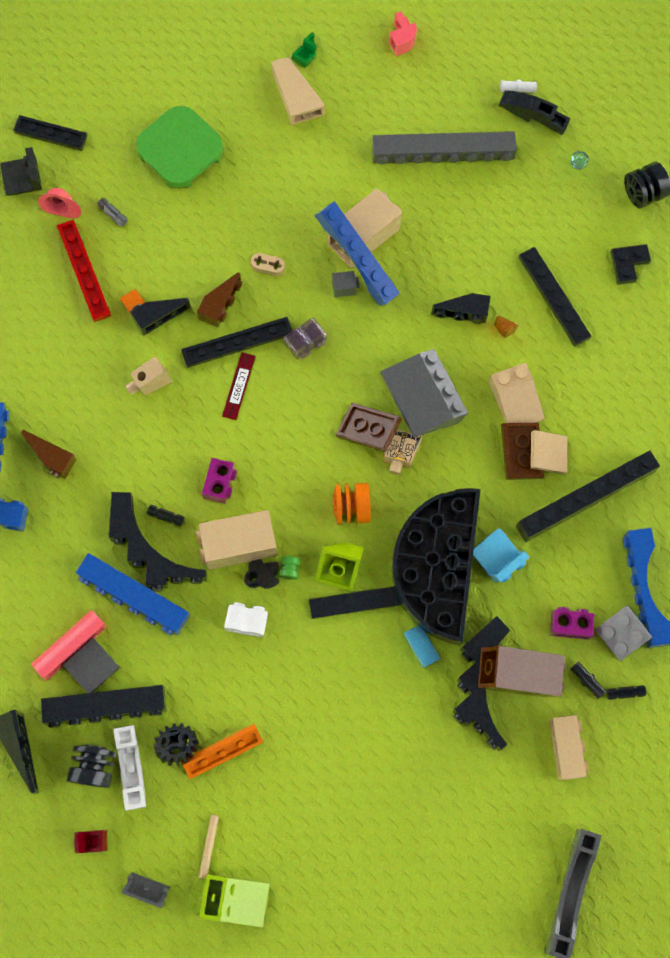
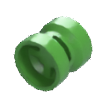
M282 556L281 564L283 566L279 571V577L290 580L298 579L299 572L297 567L300 566V559L292 556Z

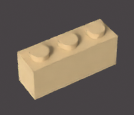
M577 715L550 719L559 781L587 777L588 763L583 758L585 744L580 739L579 733L582 732L581 721L577 720Z

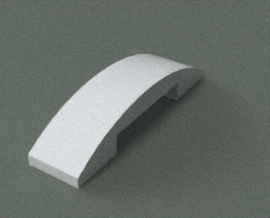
M132 725L114 729L123 784L122 791L125 811L146 807L143 772L135 727Z

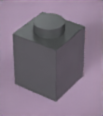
M354 271L332 273L334 298L356 295V289L359 288V278L355 277Z

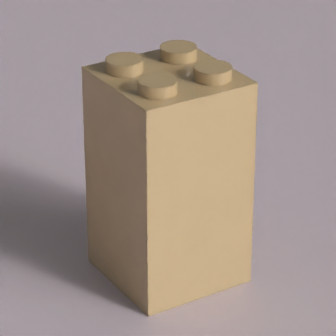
M376 188L344 215L370 252H373L400 230L402 211L398 205L393 204L389 200L385 192H381ZM328 234L327 244L352 269L355 264L336 240Z
M269 510L200 523V530H196L199 546H203V549H200L203 565H207L208 570L277 556Z

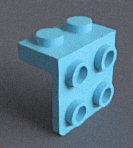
M496 529L473 551V557L493 582H506L512 577L511 573L516 569L520 570L526 565L525 561L530 558L525 551H518L501 529Z

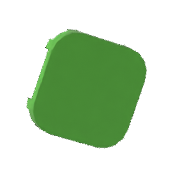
M176 106L169 109L142 131L136 141L137 152L141 161H145L166 181V185L170 188L185 187L187 189L192 186L191 182L215 161L219 163L222 159L223 144L219 134L196 112L185 106Z

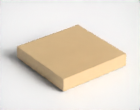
M536 430L532 431L531 468L559 474L567 473V436Z

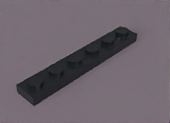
M533 247L519 254V260L574 347L589 340L591 334L537 249Z

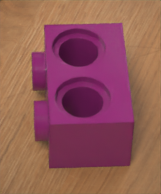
M211 458L202 491L203 499L226 504L227 498H231L233 489L230 487L231 481H235L237 475L233 462ZM226 469L228 473L221 476L218 474V471ZM216 487L223 488V491L220 494H215L213 492L214 488Z
M557 607L551 613L550 636L590 640L593 637L594 613H589V610L577 609L576 612L569 611L567 607ZM559 617L566 620V626H561L558 623ZM579 619L585 621L586 628L579 627Z

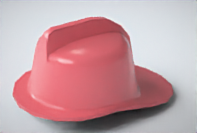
M52 188L46 194L41 195L38 200L40 208L47 213L72 219L78 218L81 215L79 205L63 189Z

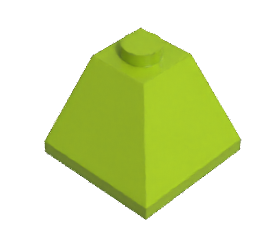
M346 542L323 547L315 581L353 591L364 547Z

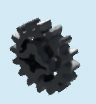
M173 723L172 728L165 726L166 731H159L160 737H155L154 739L156 744L153 747L157 758H160L162 763L167 761L169 766L173 762L179 766L180 761L186 764V758H193L192 752L198 751L196 745L199 742L195 731H192L189 725L185 728L183 723L179 727L175 723Z

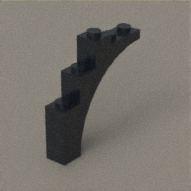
M111 492L109 539L116 545H125L128 542L127 561L133 568H144V565H147L146 586L158 592L162 591L163 588L168 589V581H171L172 584H182L183 581H190L191 584H202V581H207L206 570L176 564L163 557L150 546L138 528L131 492Z
M496 616L460 649L464 660L468 663L471 662L473 665L456 680L458 688L464 694L468 693L469 696L452 712L454 713V719L460 725L464 724L467 726L472 721L475 731L480 735L483 733L488 739L486 741L493 750L501 751L507 743L497 731L490 716L486 689L478 688L481 648L498 646L511 631Z

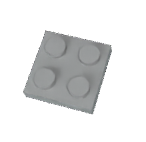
M625 606L595 629L620 661L652 638L651 634L628 606Z

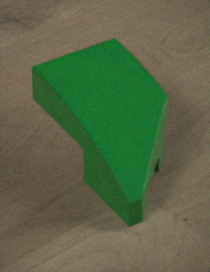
M313 32L303 40L302 46L291 57L293 61L304 68L316 57L317 45L315 44Z

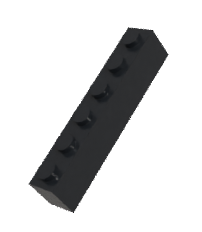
M163 685L41 699L42 723L48 725V728L61 727V723H69V726L80 725L81 721L89 720V723H99L103 718H109V721L122 720L121 716H130L131 719L141 718L142 714L150 713V716L162 715L163 711H167L165 687Z

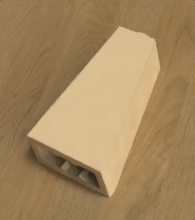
M289 57L273 61L272 73L291 125L325 116L323 101Z

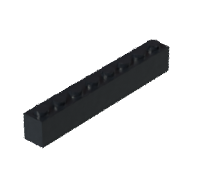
M651 450L521 519L517 523L516 528L526 543L655 473L660 465Z

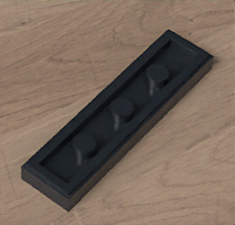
M19 115L13 129L15 134L79 151L83 150L88 137L86 132Z

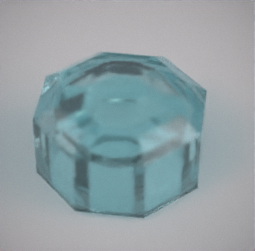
M576 151L572 154L570 164L573 168L581 170L587 166L589 157L583 151Z

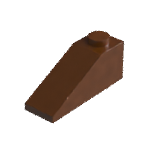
M22 430V435L48 469V473L57 479L59 477L66 479L77 460L74 454Z

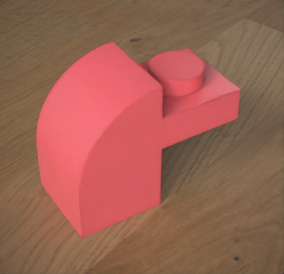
M402 11L395 13L394 25L397 30L390 32L389 44L396 56L410 51L416 40V23L410 24Z

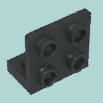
M32 147L25 148L26 156H23V159L0 163L7 196L42 190L37 158Z

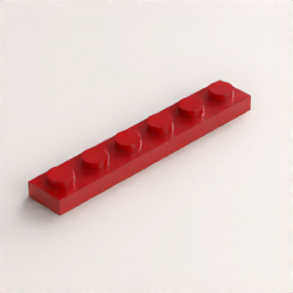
M74 219L58 224V231L94 323L111 317L110 310Z

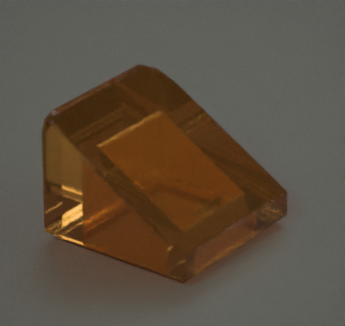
M497 316L494 326L503 338L516 332L518 327L516 323L501 316Z

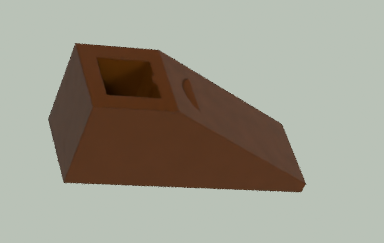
M239 272L204 296L197 310L199 320L219 327L220 323L225 321L227 317L226 311L228 307L233 305L234 295L236 291L241 289L243 283Z

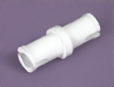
M520 79L516 81L501 80L500 92L507 90L535 93L537 82H525Z

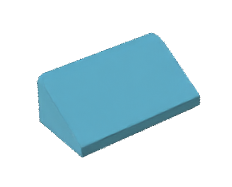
M419 626L404 632L406 640L423 669L440 660L427 634Z

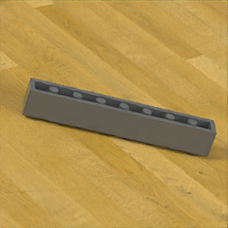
M515 131L373 135L372 138L373 163L403 164L405 162L418 164L422 162L438 163L441 161L454 163L457 161L474 162L478 160L487 162L493 160L510 161L514 160L517 151Z

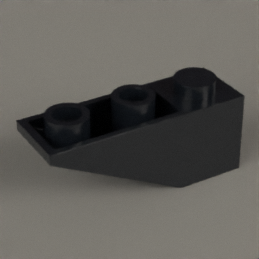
M471 293L433 305L431 315H435L438 318L449 317L456 321L468 320L475 324L486 323L491 296Z

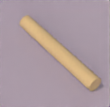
M216 815L210 816L199 878L206 879L219 818Z

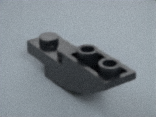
M505 90L498 106L529 122L533 119L560 135L564 134L571 119L556 111L557 105L522 92Z

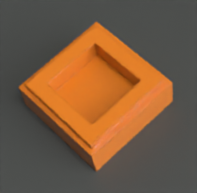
M136 289L120 298L129 314L133 307L145 303Z

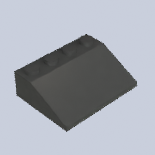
M435 349L414 355L380 372L414 438L456 425L468 414Z

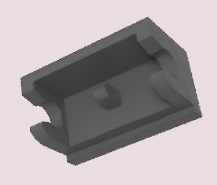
M133 872L129 874L122 894L159 908L164 906L171 888L170 886Z

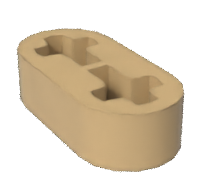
M256 253L251 257V267L256 272L280 276L285 271V264L281 258L262 253ZM258 260H262V263H260V265H256V262H258ZM276 264H279L277 270H274V266H276Z

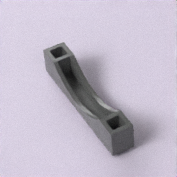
M584 829L576 830L545 951L546 954L557 958H571L584 890L597 856L602 835Z

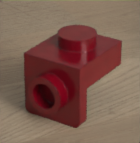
M107 830L75 832V853L108 851Z

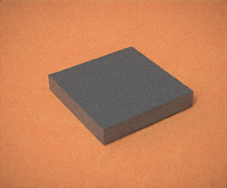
M94 638L63 664L87 693H93L120 668Z

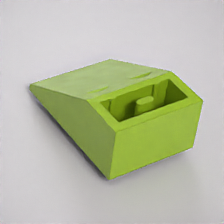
M207 874L199 918L263 927L270 884Z

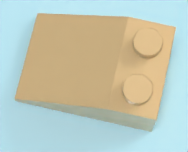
M526 363L490 376L488 383L505 423H536L545 419L534 380Z

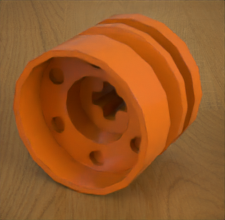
M355 483L354 492H350L348 484H345L344 492L342 493L340 484H335L333 514L335 515L337 525H342V516H346V523L350 524L351 515H355L357 524L370 523L371 509L368 483Z

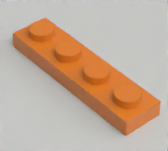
M252 724L193 754V758L187 757L186 764L183 761L181 763L189 779H192L263 743L255 724Z

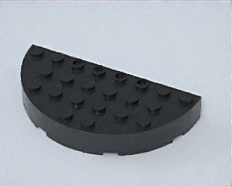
M474 488L456 489L455 491L441 493L420 505L403 525L392 557L394 588L407 615L415 624L431 636L459 646L463 643L481 491V489Z

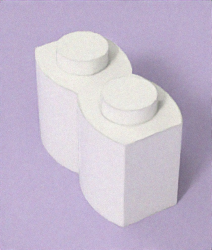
M234 602L233 605L228 607L224 629L229 632L264 637L268 612L264 611L265 608L260 606H253L252 609L246 608L243 603Z

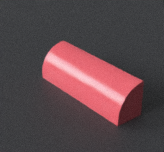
M91 609L35 659L31 665L43 679L48 681L63 667V664L92 638L97 637L107 626Z

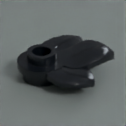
M258 559L249 563V571L244 576V582L249 588L262 587L270 589L280 583V580L276 577L279 570L278 562L263 563L262 559Z

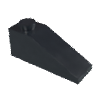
M188 298L151 301L136 305L130 311V314L144 336L190 309L191 306Z

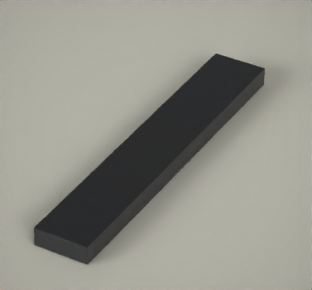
M284 317L181 349L186 367L189 368L292 336L293 331L288 317Z
M394 586L309 599L312 619L402 606Z

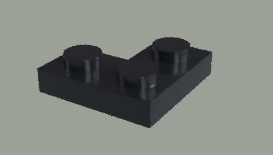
M647 244L613 248L610 251L618 285L635 283L637 277L634 266L649 264L651 261Z

